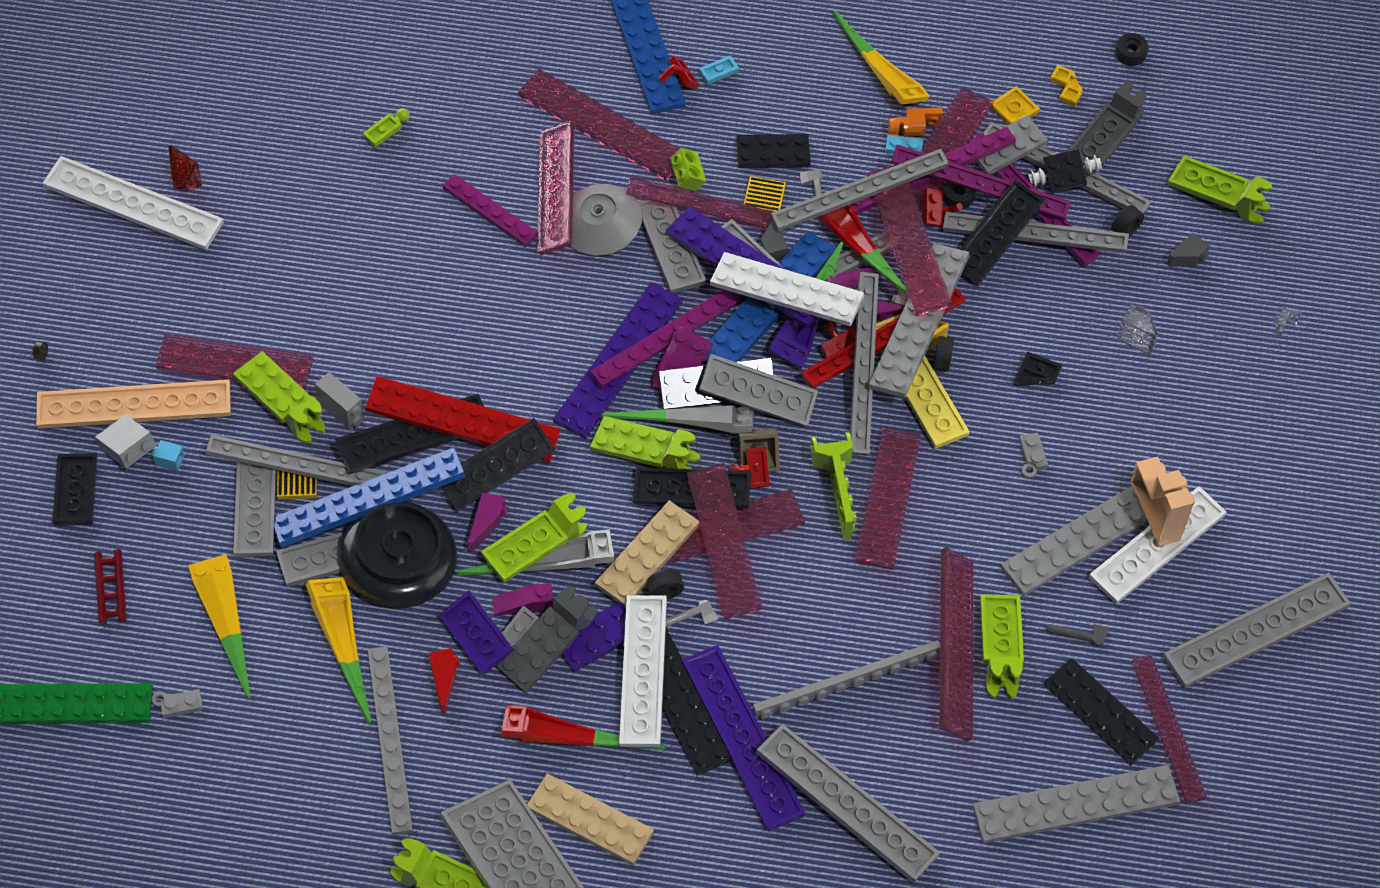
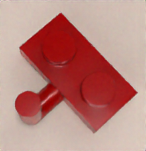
M676 56L669 60L671 66L659 77L664 83L675 73L681 78L680 82L685 88L689 87L696 90L700 86L685 62Z
M931 188L923 190V225L939 228L942 226V214H946V212L955 213L963 208L961 203L951 207L942 206V191Z
M833 323L822 327L823 333L830 332L832 339L819 345L825 358L855 342L856 333L854 329L839 335Z
M766 447L746 449L747 465L737 466L731 464L729 466V470L751 471V488L770 486Z

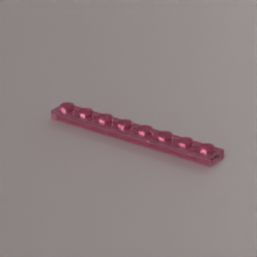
M630 176L626 195L682 209H688L691 206L703 214L727 220L733 219L735 222L763 229L768 228L772 217L771 213L773 212Z
M1152 654L1133 658L1132 665L1185 803L1190 804L1205 800L1207 797Z

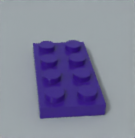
M470 590L439 614L444 624L483 675L515 650Z
M617 602L596 614L594 620L586 629L578 630L580 634L561 654L573 673L624 645L626 609Z

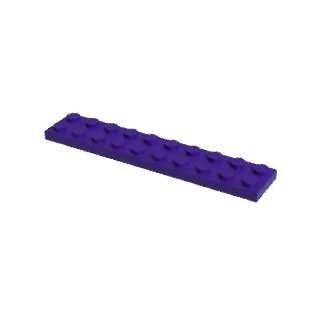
M691 206L666 229L668 236L716 268L724 252L784 269ZM774 304L776 308L806 328L818 318L817 316Z
M651 282L555 415L553 423L587 439L601 419V414L606 412L637 367L603 388L598 386L591 377L590 372L667 325L683 303V298Z
M716 645L682 659V663L708 711L767 831H772L804 817L805 811L789 780L756 754L757 749L767 738L720 647Z

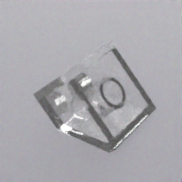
M1131 304L1122 319L1117 340L1150 356L1158 333L1149 311L1141 306Z

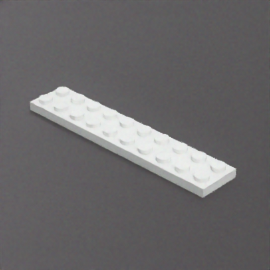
M60 156L43 182L44 188L204 250L208 249L224 223L223 218Z

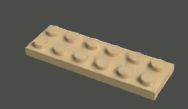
M669 500L597 579L595 586L626 608L627 595H638L647 585V579L665 565L700 526V521Z
M548 773L527 804L534 814L634 866L654 833V829Z

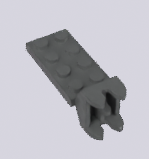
M1132 82L1123 83L1115 92L1111 103H1106L1068 151L1079 149L1082 163H1084L1086 157L1092 160L1095 155L1096 158H1100L1101 165L1103 166L1143 117L1144 108L1142 105L1146 99L1145 90L1138 91L1136 95H1131Z
M571 586L562 590L554 599L553 609L549 607L513 647L515 650L497 665L503 673L526 693L580 634L578 630L586 629L596 616V607L588 608L589 601L587 598H584L582 595L575 596V587Z

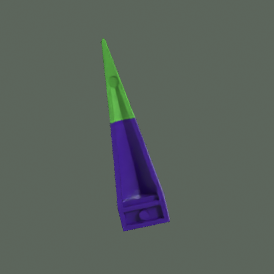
M843 241L839 243L816 279L824 281L830 275L833 277ZM788 317L776 334L768 352L801 370L811 351L820 317L808 328Z

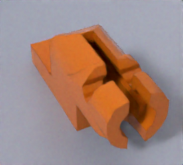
M942 108L906 109L905 117L889 118L888 135L898 136L899 133L903 137L925 135L926 125L941 124Z

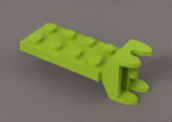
M1183 156L1168 180V185L1229 209H1237L1241 219L1250 223L1259 224L1264 220L1260 214L1255 213L1256 210L1262 212L1270 211V205L1265 201L1266 198L1262 195V190L1272 191V184L1257 176L1250 181Z
M263 351L233 373L234 378L282 423L287 422L292 434L301 442L312 443L311 434L308 432L310 429L325 433V424L320 418L322 413L320 403L300 387Z
M607 416L603 417L590 445L591 451L660 468L664 465L666 468L692 469L685 464L687 462L701 461L700 455L690 450L689 444L696 442V439L688 431L678 429L674 433Z
M845 432L846 441L817 444L816 437L813 436L811 437L812 445H810L813 467L830 472L843 541L851 540L852 532H855L854 523H856V513L851 509V506H853L852 495L848 494L847 491L849 489L848 477L844 476V472H846L845 466L851 462L853 452L850 432Z
M565 494L554 500L548 513L544 510L481 551V555L504 583L567 543L568 540L585 533L586 523H578V521L584 517L586 508L577 507L573 510L569 509V506L573 504L576 498L575 494Z
M981 594L983 664H987L986 689L989 696L995 698L999 693V688L1004 687L1006 694L1010 699H1013L1018 693L1019 680L1024 663L1020 595Z
M408 838L402 840L401 844L407 851H402L398 856L393 857V862L398 868H391L390 874L397 882L407 887L416 885L415 888H487L475 869L435 850L431 853L426 844L415 839Z

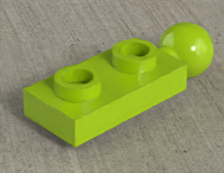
M401 108L397 110L395 117L389 113L363 133V138L376 148L402 128V123L407 122L410 118L409 111Z

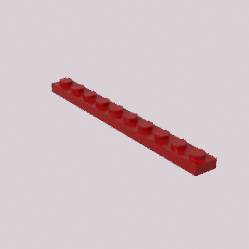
M956 287L944 314L965 303L966 298ZM900 317L876 330L875 354L886 348ZM855 342L801 372V377L810 388L814 389L853 367Z

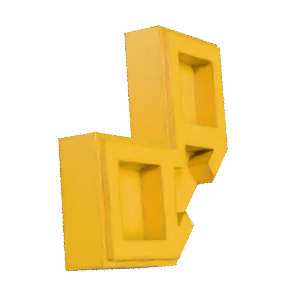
M1057 65L1050 77V81L1065 87L1059 97V101L1075 107L1082 96V87L1078 84L1074 71Z

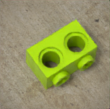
M680 148L670 158L680 188L696 192L706 182L698 152Z

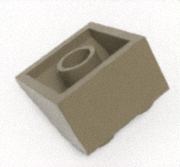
M776 428L753 429L752 432L738 433L741 466L747 465L746 449L766 447L768 471H780L779 436Z

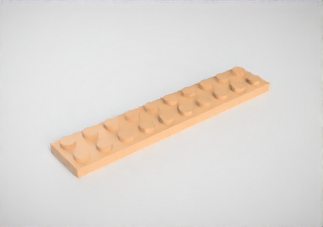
M230 380L37 392L36 425L38 429L113 424L125 414L135 422L231 416Z

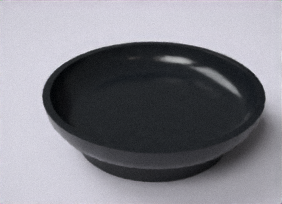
M403 501L380 505L369 511L365 516L349 522L339 541L337 559L344 580L359 596L380 606L406 608L423 604L436 597L445 589L456 569L457 548L449 527L437 514L421 505Z

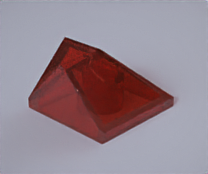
M170 145L168 149L174 189L202 186L198 163Z

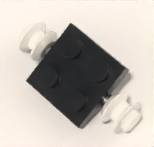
M1079 149L1043 157L1046 169L1045 174L1039 168L1037 173L1031 170V174L1028 177L1030 183L1035 188L1038 183L1044 186L1048 179L1051 193L1087 185L1085 169L1091 175L1093 170L1099 173L1102 165L1100 158H1096L1095 155L1092 160L1086 157L1084 163H1082Z

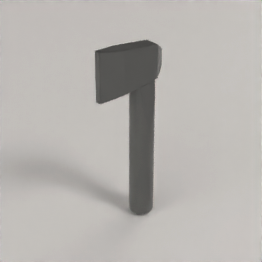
M1051 624L1047 625L1046 630L1051 633L1091 641L1095 645L1102 646L1104 645L1109 627L1094 624L1093 634Z

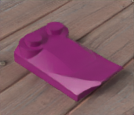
M679 327L674 332L673 340L653 374V386L660 389L659 371L702 366L713 344L698 334Z

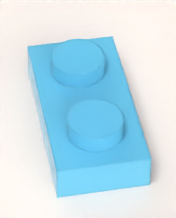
M731 55L699 68V73L707 85L739 72V67Z
M887 135L885 153L894 154L896 145L922 152L923 139Z

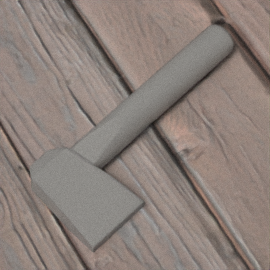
M819 170L800 172L801 184L813 183L815 196L821 195L820 180L822 179V172Z
M703 600L694 608L666 618V627L697 614H701L704 625L714 622L719 618L709 601Z

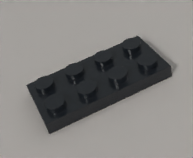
M809 134L737 135L738 168H810Z
M97 453L58 454L52 521L54 526L93 525Z

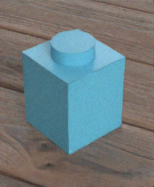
M160 440L158 447L154 448L152 454L156 466L174 471L179 470L185 456L183 446Z

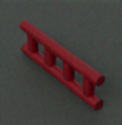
M116 549L114 550V556L102 558L101 552H95L99 625L107 624L106 618L119 617V622H126L122 550ZM115 564V574L103 575L104 565ZM116 581L117 591L105 592L104 583ZM117 599L118 609L106 610L105 600Z

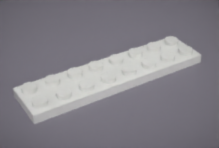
M724 252L710 280L711 286L847 326L852 325L864 298V292Z
M1198 486L1191 492L1194 496L1195 504L1192 507L1181 541L1158 546L1149 526L1090 573L1089 579L1115 604L1124 599L1226 515V511L1201 487Z
M627 595L620 747H661L667 596Z

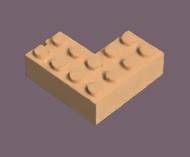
M1158 457L1136 462L1130 482L1158 546L1181 541L1192 507L1195 504L1193 494L1189 493L1187 489L1186 478L1181 475L1179 470L1166 473L1165 465L1160 462Z

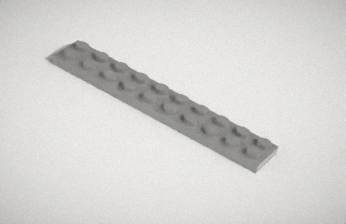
M933 244L869 383V389L906 398L968 261L969 252Z
M1133 486L1003 562L1000 568L1022 596H1026L1147 523V518Z
M1327 573L1165 652L1163 657L1182 686L1186 688L1350 607L1351 603L1330 573Z
M784 724L757 749V755L911 882L915 883L939 856L940 852Z
M1169 765L977 802L973 803L972 807L982 842L985 844L1180 804V799Z

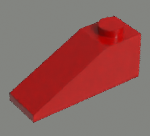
M452 648L429 653L441 714H446L457 677V666H460L458 654L454 655Z

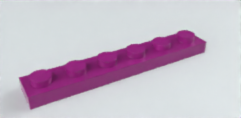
M453 174L442 185L443 190L525 248L538 236L537 231L456 174Z

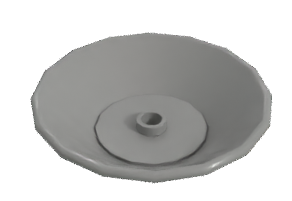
M611 184L590 185L577 191L564 204L559 216L560 232L566 243L580 253L591 256L610 255L625 248L637 236L642 224L641 207L636 198L622 187Z

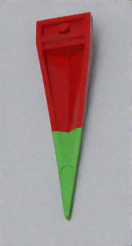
M851 204L818 216V220L906 294V287L887 264L869 237Z
M506 705L502 737L522 738V742L620 747V735L571 723L526 706ZM661 743V747H629V748L665 749V745Z

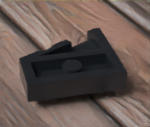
M1027 351L1014 385L1055 384L1062 369V364Z

